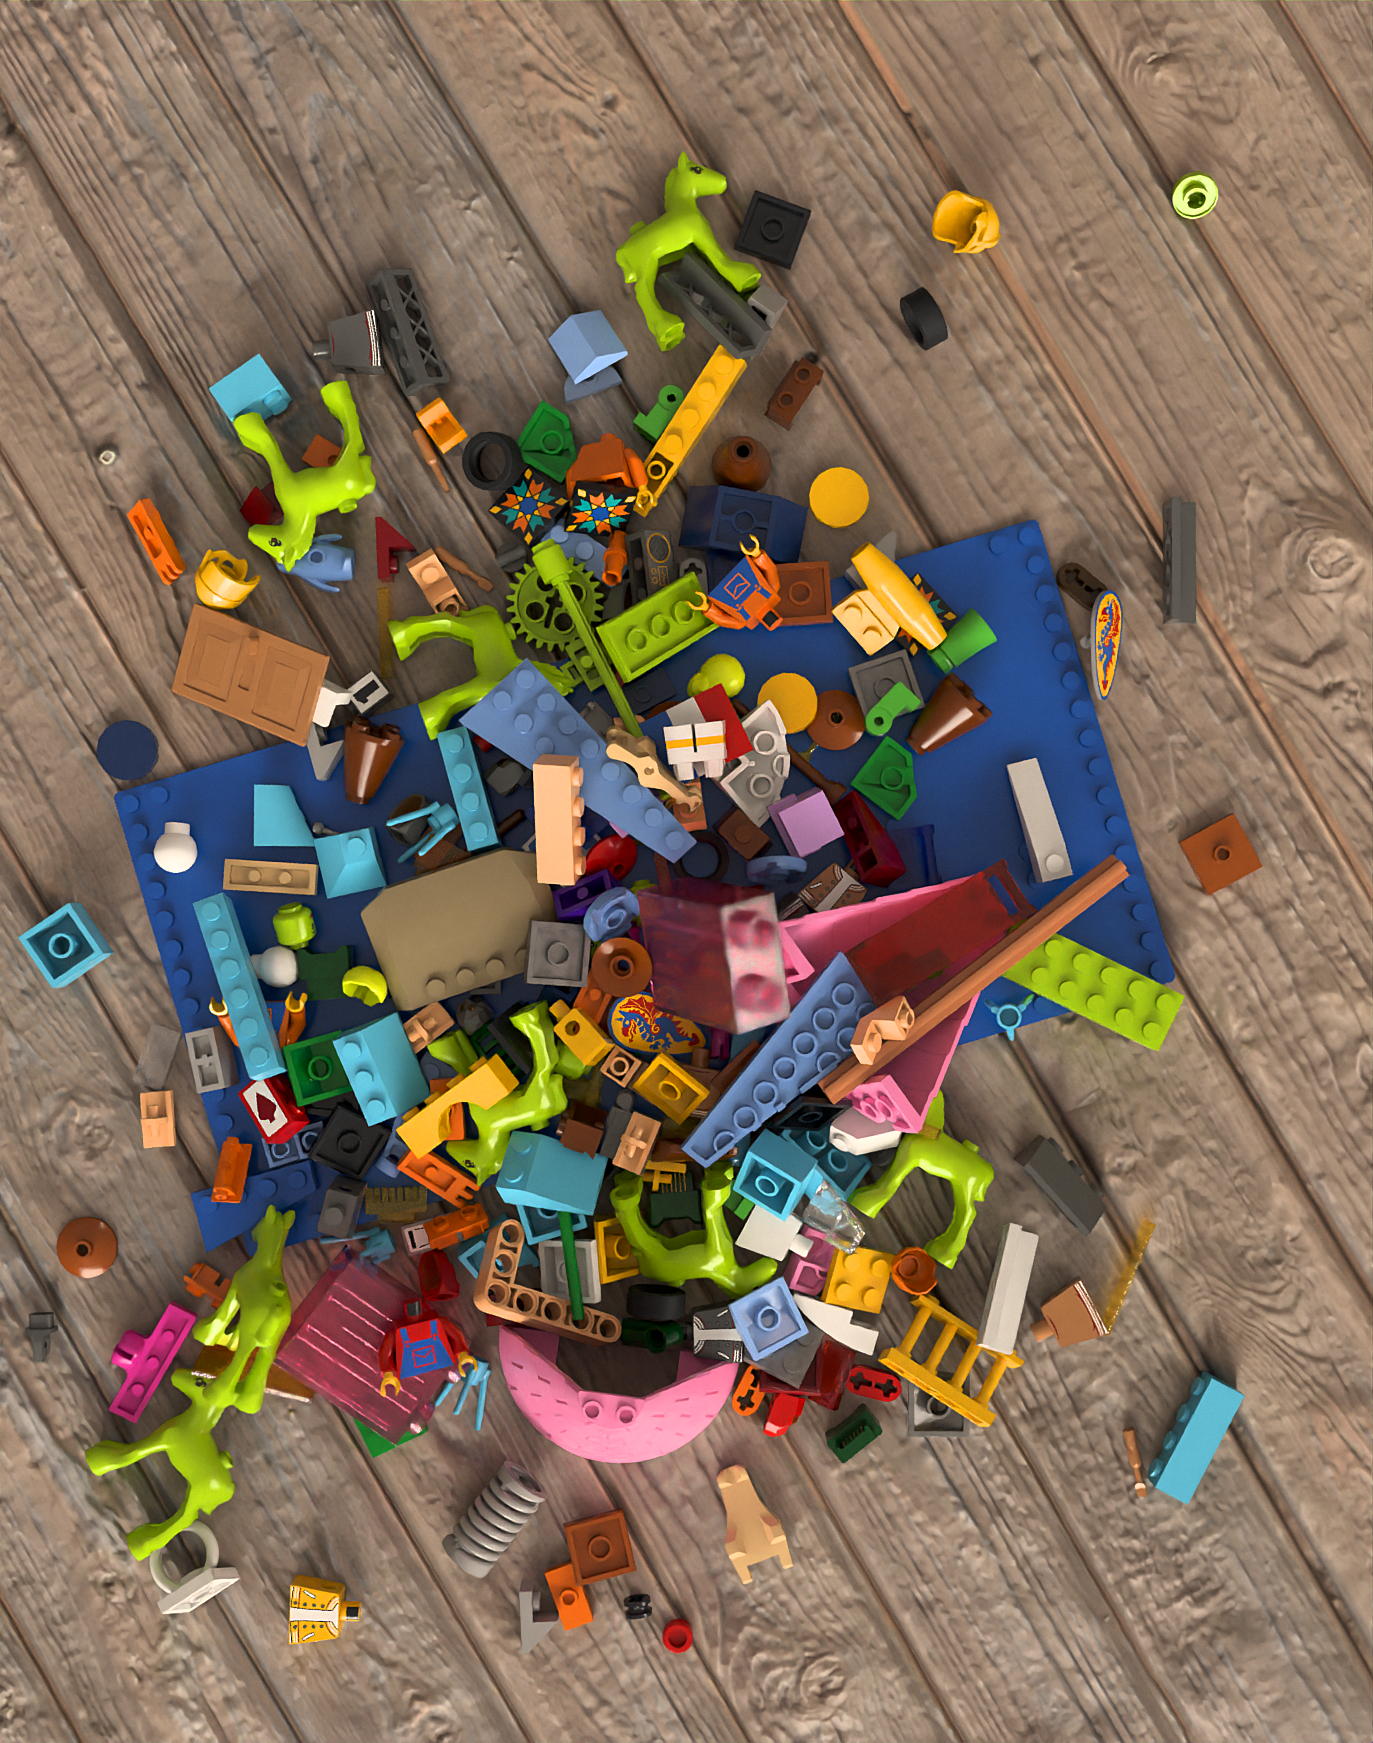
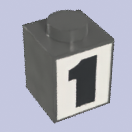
M372 669L347 688L353 694L350 703L346 705L354 715L360 713L363 717L368 718L392 700L395 695L379 674Z

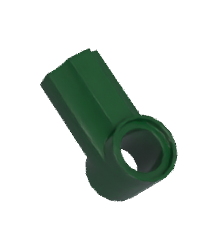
M626 1317L622 1319L621 1335L618 1339L622 1341V1345L646 1348L656 1354L679 1346L683 1341L684 1335L680 1324L674 1320L660 1322Z

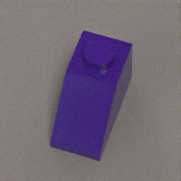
M606 868L577 881L575 885H568L552 892L558 918L562 921H584L588 908L600 895L615 887H623L622 884Z

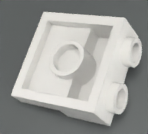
M561 1236L539 1242L538 1258L540 1259V1287L542 1293L570 1301ZM574 1236L583 1303L595 1304L602 1301L597 1240L577 1239V1236Z

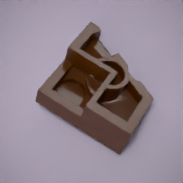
M677 1135L658 1137L652 1151L651 1162L696 1160L680 1147L687 1138ZM734 1146L716 1161L735 1157L738 1154V1147Z

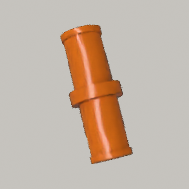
M620 530L610 534L609 545L603 555L605 566L602 580L611 586L621 582L622 570L628 559L625 536L627 534Z

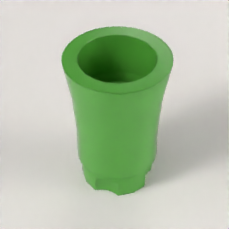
M970 608L947 632L946 638L937 647L927 650V654L940 671L946 674L953 667L957 668L968 658L996 642L997 638L982 617L973 608Z

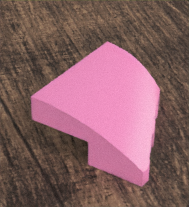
M804 1224L800 1234L814 1243L806 1258L792 1252L783 1277L788 1288L816 1296L824 1289L836 1241L854 1243Z

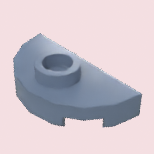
M610 366L576 385L569 375L564 387L566 404L620 385L622 380L616 370Z

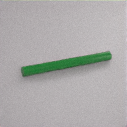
M558 1211L572 1319L582 1320L585 1318L571 1213Z

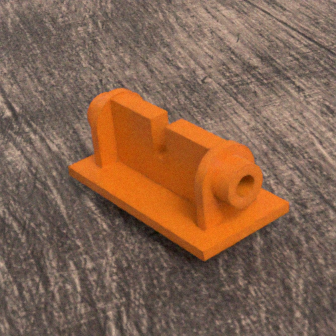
M227 1137V1140L223 1142L211 1202L241 1203L253 1147L252 1144H241L236 1137Z
M480 1202L474 1205H467L458 1211L435 1217L431 1221L423 1223L431 1250L437 1248L438 1251L458 1243L456 1236L458 1232H461L464 1240L479 1234H484L485 1229L490 1228L489 1219Z
M195 1262L189 1271L193 1274L192 1278L186 1275L183 1277L184 1282L188 1284L185 1289L198 1298L205 1295L213 1301L211 1306L217 1310L224 1301L232 1281L225 1278L219 1287L216 1286L215 1283L221 1274L207 1266L204 1262L202 1264Z

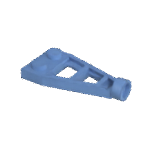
M429 1051L425 1053L419 1062L429 1087L431 1078L457 1076L452 1066L432 1057ZM409 1110L396 1116L385 1151L375 1164L382 1172L394 1178L397 1177L400 1170L397 1169V1161L389 1157V1155L394 1154L400 1159L409 1148L396 1131L404 1123L401 1117Z

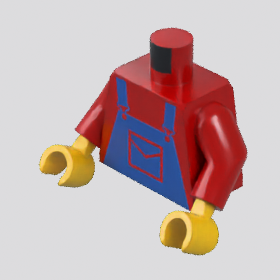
M420 1297L409 1298L403 1301L405 1317L392 1321V1329L385 1333L378 1351L380 1376L384 1377L379 1390L382 1396L385 1397L386 1395L384 1387L386 1384H393L396 1389L395 1395H397L401 1386L399 1379L457 1364L456 1359L460 1360L458 1368L461 1376L466 1377L462 1366L467 1362L472 1363L477 1372V1361L474 1357L468 1356L470 1350L462 1331L448 1317L438 1316L436 1310L424 1312Z

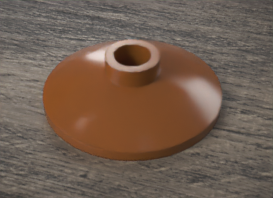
M830 690L817 696L818 707L813 722L806 727L810 738L817 745L828 750L836 751L851 747L860 739L865 729L864 718L857 699L853 695L841 690ZM834 713H838L842 717V721L838 724L831 721V715Z
M614 937L606 940L596 949L592 958L591 969L594 980L604 992L615 997L626 998L635 996L646 988L652 977L653 964L650 954L638 941L628 937ZM626 960L629 963V968L623 969L619 961Z
M81 1217L71 1221L63 1228L57 1240V1255L62 1266L71 1274L83 1278H91L104 1273L114 1263L118 1252V1241L115 1232L106 1222L95 1217ZM81 1244H85L88 1247L87 1254L80 1252L79 1247Z

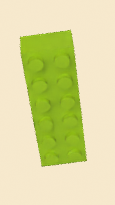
M1012 914L1010 917L1011 924L1006 935L1027 920V918L1018 914ZM1057 933L1001 975V977L1155 1051H1159L1185 997Z

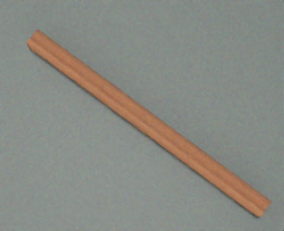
M1110 854L912 1008L914 1024L909 1028L905 1041L882 1039L881 1049L876 1053L872 1065L861 1064L856 1054H852L839 1064L837 1068L817 1082L821 1090L835 1105L1129 876L1125 870L1127 869L1126 866L1114 854Z

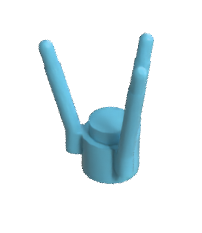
M436 801L426 808L398 816L386 822L388 826H392L431 813V817L427 821L433 830L400 856L397 860L398 863H403L418 850L420 856L424 855L445 834L460 823L456 813L449 804L445 803L440 806Z
M1029 993L1018 1005L1006 1003L999 1007L988 998L984 999L986 1006L993 1013L997 1014L998 1024L1007 1029V1036L1010 1041H1013L1015 1037L1014 1028L1019 1026L1021 1022V1012L1026 1009L1034 997L1032 993Z
M378 1226L371 1230L354 1232L352 1239L331 1236L321 1238L320 1243H335L370 1237V1240L365 1241L366 1250L333 1265L331 1268L332 1271H337L365 1257L371 1256V1258H374L351 1275V1280H356L380 1262L391 1258V1253L396 1252V1246L388 1229L381 1231Z
M468 1354V1356L475 1358L478 1369L476 1372L474 1365L470 1362L462 1366L466 1377L461 1376L464 1385L453 1413L455 1415L460 1413L470 1386H477L479 1381H481L475 1430L478 1431L481 1429L487 1383L491 1370L487 1369L489 1365L487 1360ZM458 1366L434 1401V1406L440 1405L460 1376Z

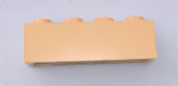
M541 754L533 763L538 883L575 885L586 870V857L582 856L581 847L585 841V828L581 827L584 798L580 797V786L583 783L584 773L583 768L579 767V756Z

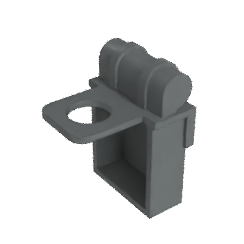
M623 1088L617 1093L616 1102L610 1108L605 1122L606 1131L604 1135L606 1136L599 1154L614 1159L622 1141L620 1138L622 1133H625L633 1112L663 1123L662 1119L632 1108L635 1095L629 1088Z

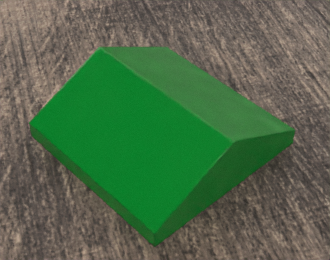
M341 1030L281 1047L297 1107L353 1091L332 1042L342 1032Z

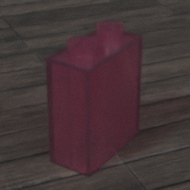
M689 876L637 890L645 948L650 954L653 964L650 983L654 1010L737 1035L791 1017L774 892Z
M346 1244L291 1316V1322L277 1349L273 1363L396 1446L406 1431L417 1435L427 1425L436 1406L430 1398L442 1382L446 1380L454 1384L462 1377L458 1368L460 1360L456 1359L457 1364L399 1379L401 1386L397 1395H395V1386L390 1383L384 1386L386 1390L385 1397L380 1394L379 1390L384 1377L380 1376L378 1351L385 1333L392 1329V1321L405 1317L403 1301L409 1298L420 1297L424 1312L436 1310L438 1316L448 1317L462 1331L468 1347L472 1341L462 1324L429 1301L424 1300L422 1296ZM470 1351L468 1356L473 1357V1352ZM467 1362L462 1366L464 1373L470 1366V1362Z

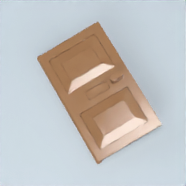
M194 603L171 691L304 747L307 744V738L330 656L200 603Z

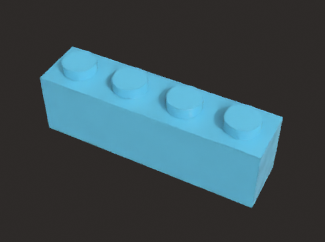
M462 726L436 734L468 851L473 856L503 847L471 732L468 728Z
M1203 1371L1201 1377H1197L1194 1380L1190 1390L1191 1396L1187 1404H1183L1180 1407L1176 1417L1177 1423L1173 1431H1169L1164 1437L1162 1443L1163 1450L1159 1457L1151 1462L1148 1470V1479L1155 1488L1187 1505L1245 1396L1237 1388Z

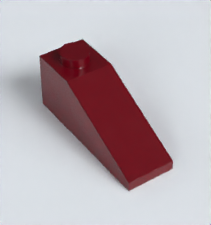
M852 790L831 807L845 834L843 837L862 882L886 888L907 872L897 846L857 791Z

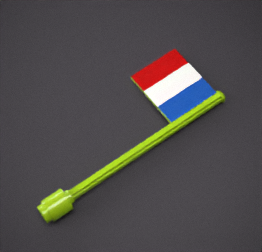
M552 538L541 542L531 549L534 554L532 559L545 585L551 583L553 587H557L628 732L635 737L646 735L650 737L656 744L657 756L674 775L673 764L669 765L663 727L725 720L727 758L724 759V764L754 750L722 683L639 724L568 582L570 580L568 574L573 570L560 544H556ZM704 761L693 762L695 779L705 774ZM694 779L681 780V781H682L684 784H686V783H688V782H690V781H692V780H694ZM657 788L660 794L658 798L661 800L671 798L666 791Z

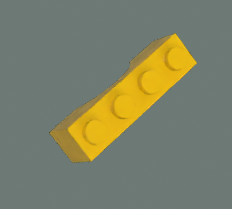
M495 1054L488 1060L482 1056L469 1067L472 1071L465 1077L462 1073H459L446 1084L449 1088L444 1093H441L439 1089L424 1100L425 1107L419 1110L415 1106L401 1117L404 1123L396 1131L418 1159L442 1143L452 1133L449 1124V1111L452 1104L470 1102L487 1110L507 1096L519 1084L498 1054Z

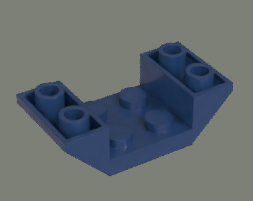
M721 485L689 486L678 547L708 552L709 548L745 554L740 547V541L745 548H752L755 541L751 539L749 534H753L759 542V549H763L774 564L798 563L808 508L780 496Z

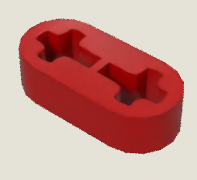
M863 1364L850 1365L844 1372L846 1388L853 1394L891 1402L896 1400L901 1393V1383L893 1372ZM857 1372H861L863 1379L869 1380L870 1383L859 1382L858 1386H854L853 1380L850 1377H854L857 1375ZM887 1379H890L895 1388L889 1389L888 1393H883L882 1387L875 1385V1382L885 1384Z

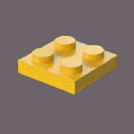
M836 1241L821 1300L828 1304L879 1314L891 1273V1262L895 1255L887 1251Z

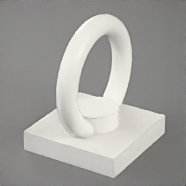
M194 1520L193 1524L182 1531L194 1532L203 1540L206 1547L204 1567L190 1572L179 1582H175L167 1576L162 1565L164 1547L154 1550L150 1554V1570L155 1582L161 1589L170 1593L157 1602L162 1614L190 1612L240 1579L236 1567L217 1568L219 1560L217 1539L212 1530L199 1520Z

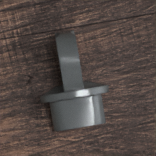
M53 1312L29 1314V1327L25 1328V1334L33 1337L34 1362H43L50 1352V1334L58 1330V1325H54Z

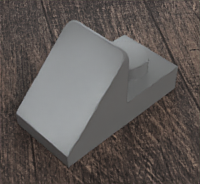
M312 721L307 738V747L316 779L326 781L329 780L344 754V740L325 745L324 741L328 740L326 728Z
M522 1581L519 1591L522 1654H528L557 1623L559 1616L558 1610L540 1611V1591H534V1581Z

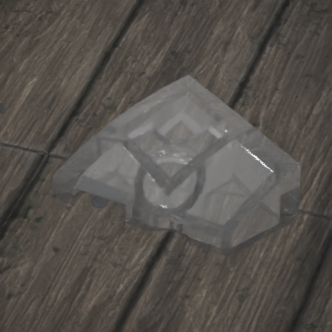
M823 1179L805 1208L800 1220L827 1234L824 1241L852 1256L864 1236L866 1228L831 1184Z

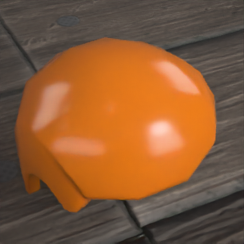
M918 1246L905 1247L899 1250L891 1262V1277L897 1287L913 1295L926 1294L937 1284V1279L935 1278L937 1264L923 1248Z

